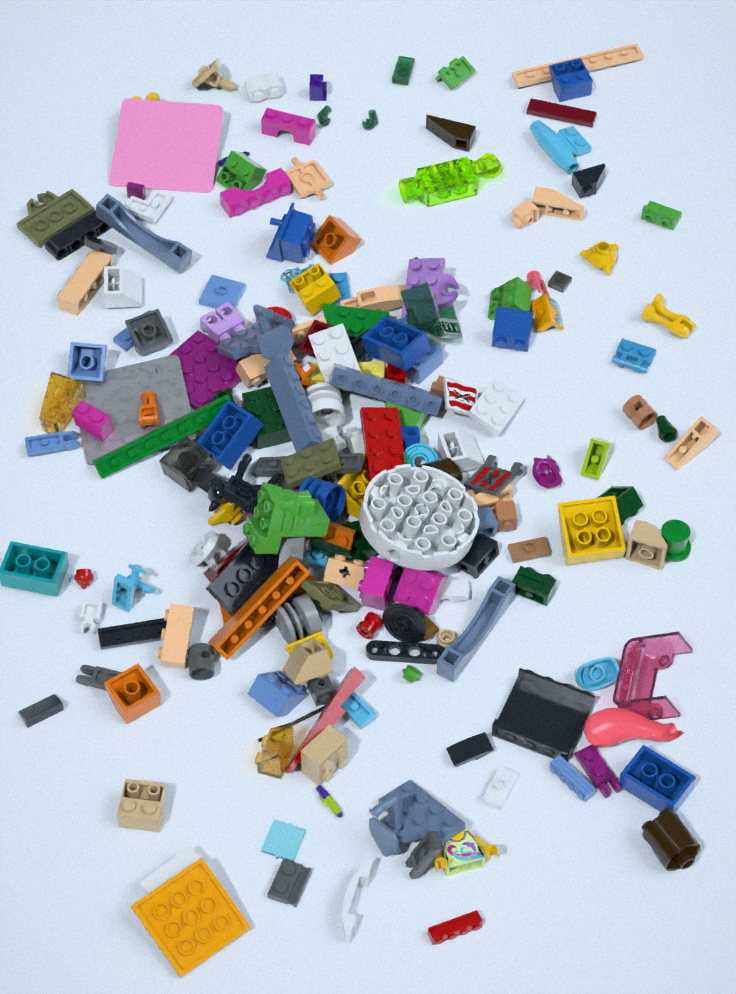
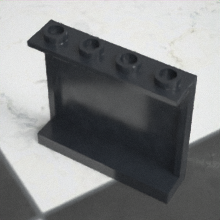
M519 668L518 678L498 719H495L493 722L491 736L552 759L560 755L569 763L587 718L594 707L595 695L585 690L576 689L569 684L557 682L550 677L541 676L531 670Z

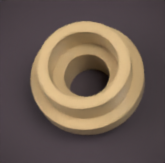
M443 629L437 635V644L442 648H446L456 640V635L450 629Z

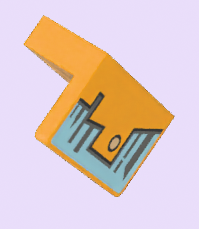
M544 293L531 302L537 331L543 333L551 326H555L560 330L564 329L558 301Z

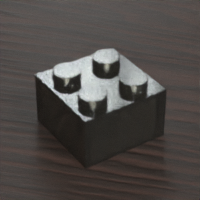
M187 436L159 460L163 473L188 492H191L196 487L193 480L200 469L212 472L217 468L212 454Z

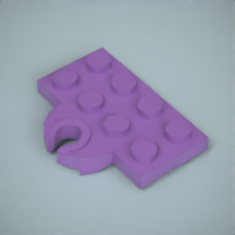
M445 258L409 259L401 318L417 314L421 320V325L438 324L439 309L453 306V302L458 297L457 291L449 293L445 291L448 288L459 289V285L453 276L444 273Z

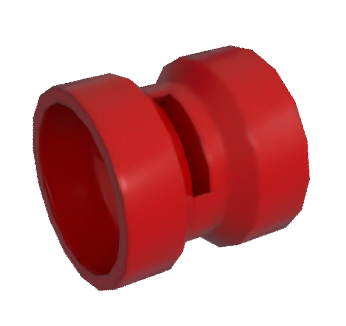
M368 612L364 617V621H361L356 626V630L362 637L370 640L376 634L375 631L384 625L383 620L376 613Z

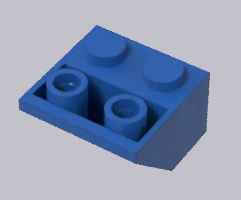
M581 58L549 65L553 90L559 102L591 95L593 80Z

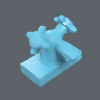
M138 564L128 565L132 573L127 577L118 573L114 578L112 605L126 612H130L133 608L135 591L140 589L148 594H153L156 588L140 581L141 577L139 574L145 575L146 571Z

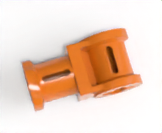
M151 391L141 394V401L143 402V405H140L139 411L141 428L148 425L160 426V416L156 404L157 394Z

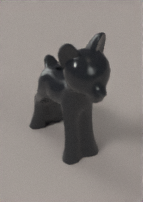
M244 454L242 461L239 462L235 476L244 481L243 476L252 461L251 455ZM275 473L267 483L277 485L282 475ZM216 478L208 482V499L211 502L208 509L209 512L215 511L226 501L224 497L220 496L226 484L218 481ZM255 484L251 486L255 487L258 490H261L262 484Z

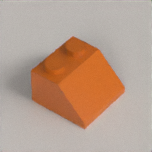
M329 215L316 232V240L311 245L330 265H333L351 255L362 239L341 218Z
M139 663L104 682V686L116 711L126 724L161 705L159 690Z

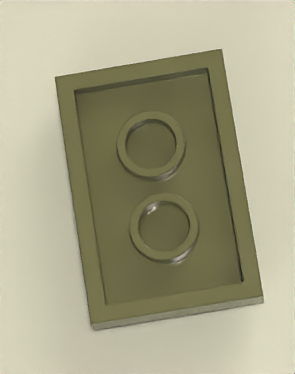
M334 438L281 458L286 484L289 489L301 485L309 477L319 478L343 468Z
M305 580L301 585L306 590V595L320 602L319 605L326 611L357 612L361 607L358 602L334 583Z

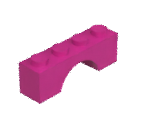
M278 168L266 173V181L258 189L246 191L232 187L220 192V205L227 215L232 218L292 193L291 180L282 168Z

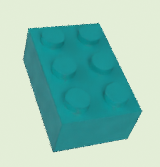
M10 541L0 567L1 586L58 597L69 567L67 552Z

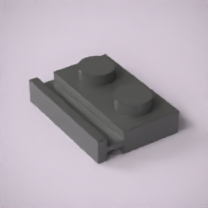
M283 858L268 891V898L287 905L291 904L297 908L311 876L312 868L303 867L302 864Z

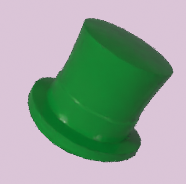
M672 519L666 521L661 528V536L668 545L665 560L673 562L683 561L689 557L691 552V544L688 539L690 528L681 520Z

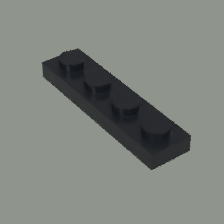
M164 618L98 628L100 649L161 640L162 628H166L167 621H164Z

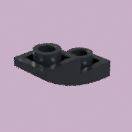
M486 732L469 737L446 748L456 768L472 759L478 760L494 751Z

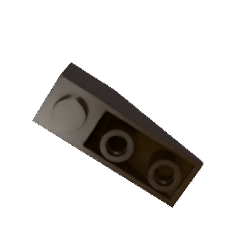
M426 115V129L452 148L470 152L475 140L476 126Z

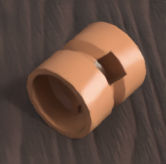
M641 395L631 397L623 406L622 411L639 430L650 427L657 419V413Z

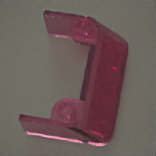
M679 631L635 637L625 643L613 694V702L618 708L628 712H635L650 720L680 717L681 713L666 695L653 697L658 670L670 667L675 655L693 653L692 647Z

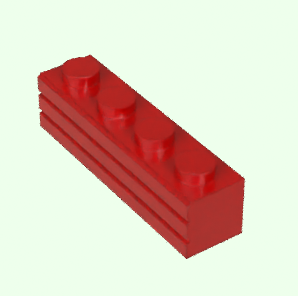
M478 910L431 926L428 928L427 934L432 945H439L448 939L453 940L459 935H466L470 931L479 930L482 927L483 921Z

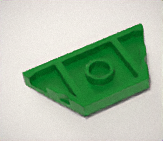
M322 303V310L327 324L336 326L343 323L345 330L348 332L349 341H352L369 328L371 329L383 317H390V313L386 311Z

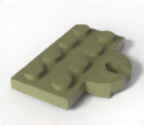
M73 189L59 197L46 190V193L37 194V200L43 204L37 205L34 203V199L31 198L27 203L29 216L16 224L17 228L37 247H40L53 236L94 212V207Z

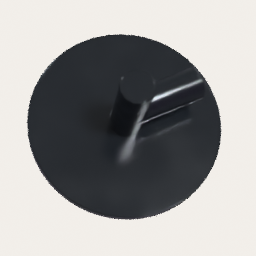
M402 603L391 604L384 610L382 616L383 624L395 639L401 642L418 643L426 635L427 626L424 620V612H418L415 607Z

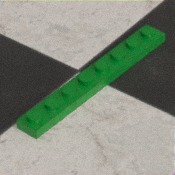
M226 394L93 460L92 462L100 478L102 479L210 425L226 401H231L229 395Z

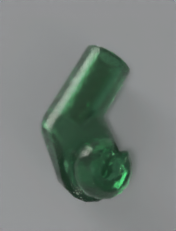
M328 105L317 114V119L321 126H328L331 119H328L327 116L331 113L332 109Z

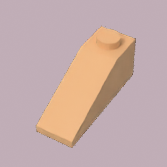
M535 186L532 204L539 208V215L583 221L584 206L554 189Z
M700 416L664 459L679 470L705 450L720 432L703 416Z

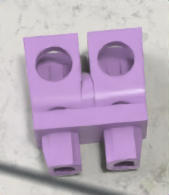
M229 302L216 308L215 312L212 310L200 317V329L204 333L207 332L209 337L221 344L222 340L235 336L238 331L246 330L245 320L240 317Z

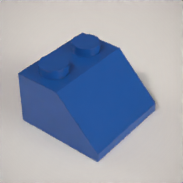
M497 306L492 334V347L528 352L533 312Z

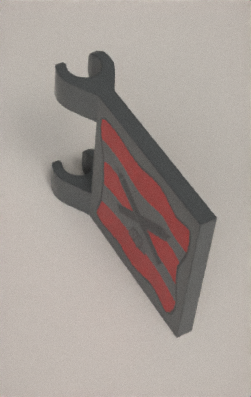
M490 454L485 463L464 483V486L472 490L497 496L516 476L523 474V470L520 469L522 463L514 462L510 471L498 468V463L494 462L497 456Z

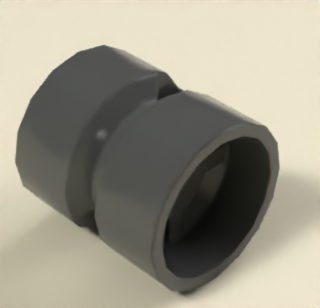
M207 643L191 645L188 648L189 676L199 681L211 679L215 675L213 647Z

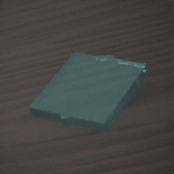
M274 819L261 852L275 856L276 859L284 858L294 862L307 830L294 826L292 823H285Z

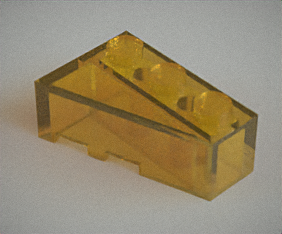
M51 371L39 416L43 432L54 433L65 430L73 418L72 411L87 397L83 382Z

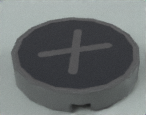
M84 237L83 243L85 246L96 251L102 250L107 254H117L119 248L117 245L100 238Z

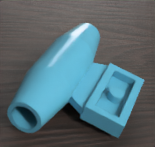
M536 120L530 125V130L538 145L555 164L568 174H572L579 167L574 155L579 156L591 152V145L574 126L560 129L556 133L540 120Z

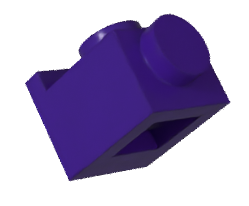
M310 74V101H327V81H324V74Z

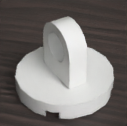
M213 530L207 532L204 535L206 539L203 542L200 540L192 550L189 562L194 566L199 565L202 561L212 566L216 563L214 560L215 553L219 554L221 558L226 554L216 544L219 536Z

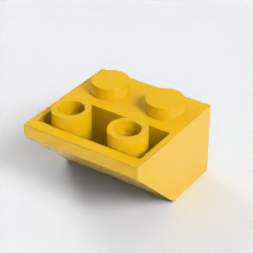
M319 262L289 281V284L311 316L322 310V303L331 304L342 297L335 283Z

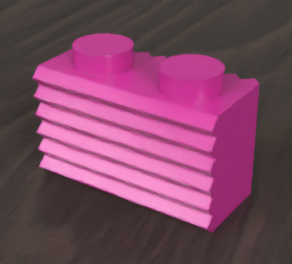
M81 401L71 413L75 425L102 441H105L114 432L110 415L108 416L104 412L99 411V409L85 401Z

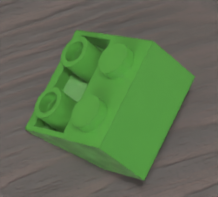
M231 150L215 181L227 189L237 187L241 190L251 191L260 184L267 169L242 152Z
M517 276L491 290L488 319L495 320L497 306L529 311L532 287Z

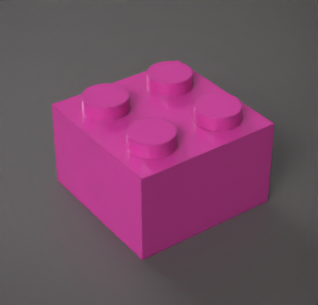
M371 556L370 562H366L364 567V580H360L358 585V591H360L359 598H361L363 606L384 611L396 579L395 564L389 560Z
M404 567L393 600L415 607L418 611L430 615L436 611L448 575L436 570H415Z

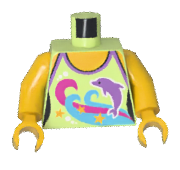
M470 830L462 831L442 844L443 850L434 859L435 872H438V869H444L445 875L448 877L485 867V855L487 860H491L492 855L499 856L497 846L495 844L488 845L481 838L473 835Z

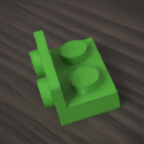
M462 56L459 59L454 58L447 68L445 66L437 72L439 75L435 80L438 82L442 79L449 89L453 90L474 74L476 70Z
M650 200L647 206L644 205L642 208L641 219L674 231L682 217V212Z

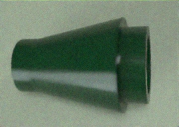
M658 416L656 423L659 438L664 442L673 441L676 438L677 430L668 421L666 416Z

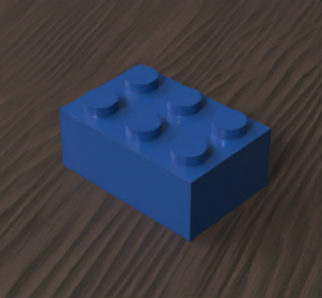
M388 316L383 317L361 336L364 348L367 350L366 354L404 371H407L430 350L426 332Z
M227 400L195 446L204 454L231 470L264 424L251 413Z
M643 744L621 772L619 784L621 788L659 812L666 808L677 812L694 789L696 777Z

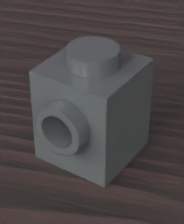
M328 674L323 678L308 680L307 688L316 707L327 705L335 692Z

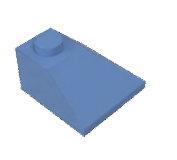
M71 342L67 379L104 382L107 345Z

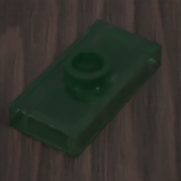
M398 57L392 76V83L409 84L415 58Z
M317 537L311 540V545L323 550L322 554L331 557L335 554L346 556V559L349 556L350 551Z

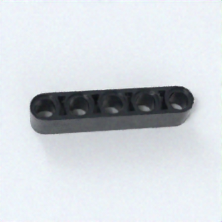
M95 210L50 238L45 244V249L56 260H62L84 246L85 236L97 238L112 229V227L98 219Z

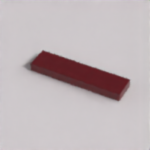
M531 98L526 114L592 128L597 112Z

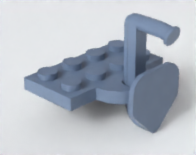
M255 304L253 311L257 322H254L246 330L238 331L235 336L222 340L221 344L216 346L218 353L233 360H237L250 352H260L261 356L268 360H272L277 354L288 356L293 344L290 329L296 327L294 320L274 313L273 310H269L259 304Z
M411 779L378 799L379 804L368 810L373 816L369 819L370 833L385 857L399 853L401 842L407 843L418 839L422 840L430 831H437L439 840L444 844L466 829L465 822ZM384 811L389 813L386 816L385 824L378 820V816Z

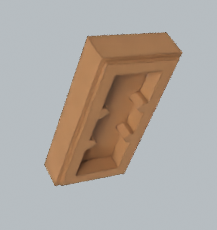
M545 537L508 544V551L513 563L547 557L551 553Z

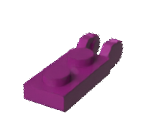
M589 745L575 752V758L595 788H598L605 798L610 797V791L605 785L606 783H609L616 793L621 791L618 780L614 777V774L595 746Z

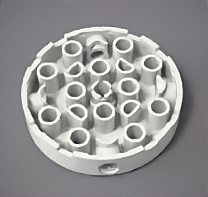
M411 464L397 465L394 469L388 471L385 469L370 481L360 506L359 522L369 544L386 559L410 569L439 570L456 564L469 552L479 527L478 507L473 496L470 497L465 491L466 487L451 475L422 465L420 468L411 467Z

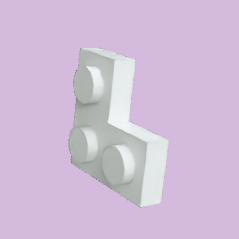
M155 190L148 201L131 196L124 207L131 215L155 223L170 203L171 195Z

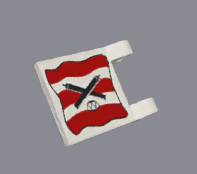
M445 377L443 379L445 409L467 415L478 400V397L482 395L487 387H476Z

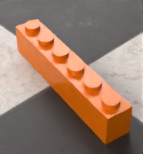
M290 555L208 643L228 660L308 577L310 572L296 558Z

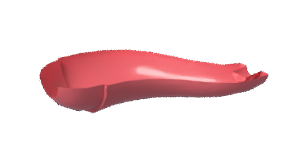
M606 708L595 712L587 718L584 730L588 742L598 748L612 747L631 739L670 742L683 734L681 730L678 731L672 722L666 724L659 723L622 708Z

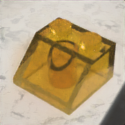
M287 723L270 728L268 735H264L261 743L262 751L261 753L258 752L255 758L259 774L282 779L294 746L293 724Z

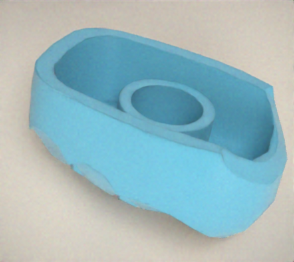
M604 657L583 663L575 670L574 676L577 685L581 688L597 690L617 681L620 671L614 658Z

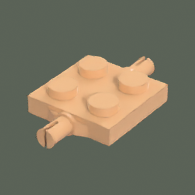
M292 157L290 161L294 167L284 172L290 178L291 186L298 196L303 198L315 194L319 200L321 198L324 199L325 195L321 190L330 187L331 180L316 160L300 163L297 157Z

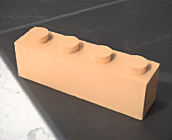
M92 250L90 254L86 255L84 262L81 266L77 267L75 274L72 278L68 279L64 289L59 291L57 295L60 310L76 316L80 314L104 281V267L113 266L112 255L99 250Z

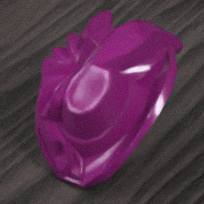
M547 455V458L535 457L533 459V477L540 486L554 488L563 482L559 474L560 468L551 456Z

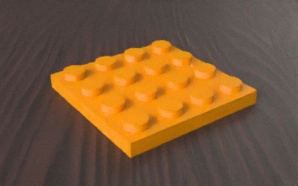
M200 858L131 905L135 915L180 978L252 928L203 858Z

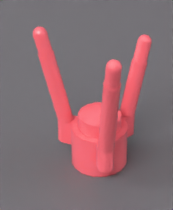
M536 270L528 272L525 283L532 287V289H537L539 293L543 290L546 295L550 296L545 287L544 280L541 279L540 272Z

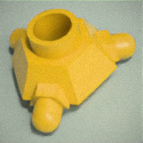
M600 241L590 247V249L580 251V256L587 258L590 264L599 270L603 269L605 274L610 275L612 273L611 267L616 262L618 245L616 243L609 244L606 241Z
M225 501L213 512L214 515L208 519V524L213 526L220 522L228 523L230 521L234 525L244 513L238 505Z

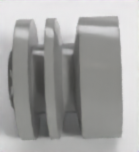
M305 593L293 598L292 606L288 602H284L282 606H279L273 612L277 628L288 644L303 639V632L306 636H310L322 631V623L318 611L311 598Z

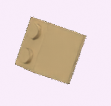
M635 520L628 540L626 560L663 571L668 545L654 524Z

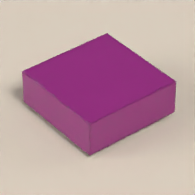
M128 182L126 185L127 198L134 196L145 200V185Z

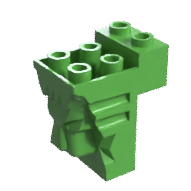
M262 482L261 490L258 491L257 507L254 508V516H247L246 523L243 524V534L248 539L249 545L253 548L255 554H278L282 537H326L330 519L319 501L313 499L308 490L294 492L289 489H282L277 485Z

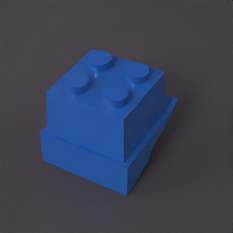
M293 202L287 214H284L281 220L272 217L270 219V224L278 226V229L266 255L268 259L283 262L284 259L304 263L305 258H308L310 255L311 243L315 242L317 236L315 223H313L312 215L295 210V203Z

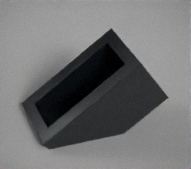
M605 163L572 173L571 185L579 198L589 197L597 193L605 176Z

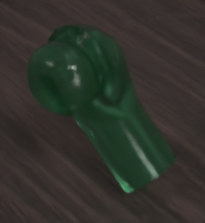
M373 109L368 111L369 119H366V122L364 120L362 122V126L366 130L373 129L379 122L376 110Z

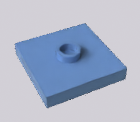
M211 275L199 298V304L216 309L229 302L235 309L246 288L245 283Z

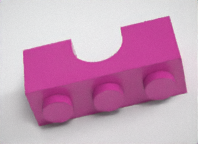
M266 108L261 118V132L264 135L278 138L281 130H287L293 135L294 142L310 146L316 134L315 119Z

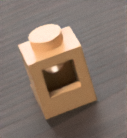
M525 200L512 210L511 222L521 230L527 225L529 226L533 221H539V208L528 200Z

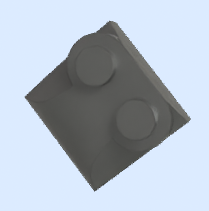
M159 309L125 320V325L134 343V349L139 355H148L164 349L173 342V338Z

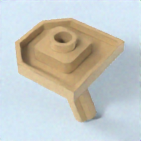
M217 57L211 64L207 66L204 64L197 71L199 74L192 81L191 85L196 88L204 82L216 88L219 86L233 91L236 83L221 77L222 74L217 70L221 61Z

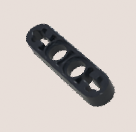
M372 640L366 645V656L373 661L437 664L438 658L444 652L440 645L428 643ZM373 648H377L376 653L372 652ZM383 648H386V654H383ZM393 648H396L400 651V653L397 655H392L389 651ZM411 650H418L420 654L418 656H411L409 652ZM433 652H437L435 657L432 656Z

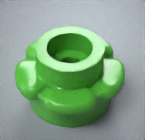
M407 665L405 669H402L403 678L408 682L413 683L420 680L421 672L415 667Z

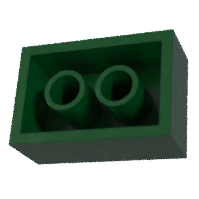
M271 386L242 393L243 409L264 424L254 437L258 450L292 441Z

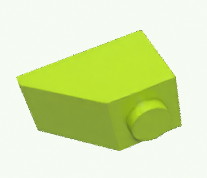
M596 436L591 438L581 475L597 480L600 479L609 457L612 441Z

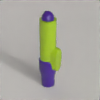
M318 785L316 790L320 795L319 799L325 807L330 808L336 817L341 818L343 811L322 785Z

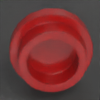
M77 569L74 580L82 589H86L90 582L94 580V574H92L91 569Z

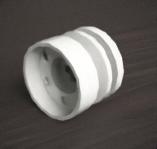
M318 383L305 390V395L311 405V410L316 418L319 429L331 425H336L338 428L344 423L345 413L339 387L329 385V383Z

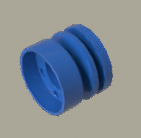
M314 477L305 479L298 492L308 490L312 498L319 501L330 522H336L340 518L346 503V493L343 486Z

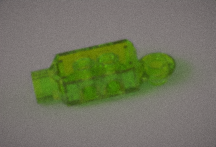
M492 153L483 154L482 157L474 161L468 157L417 168L415 176L399 180V190L404 203L418 200L425 206L431 207L476 196L479 191L480 177H497L502 173L503 167L500 160Z

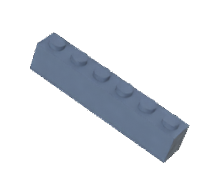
M277 354L264 369L295 451L299 452L323 442L322 433L319 431L311 405L307 400L305 390L299 379L300 377L295 369L294 361L289 356Z

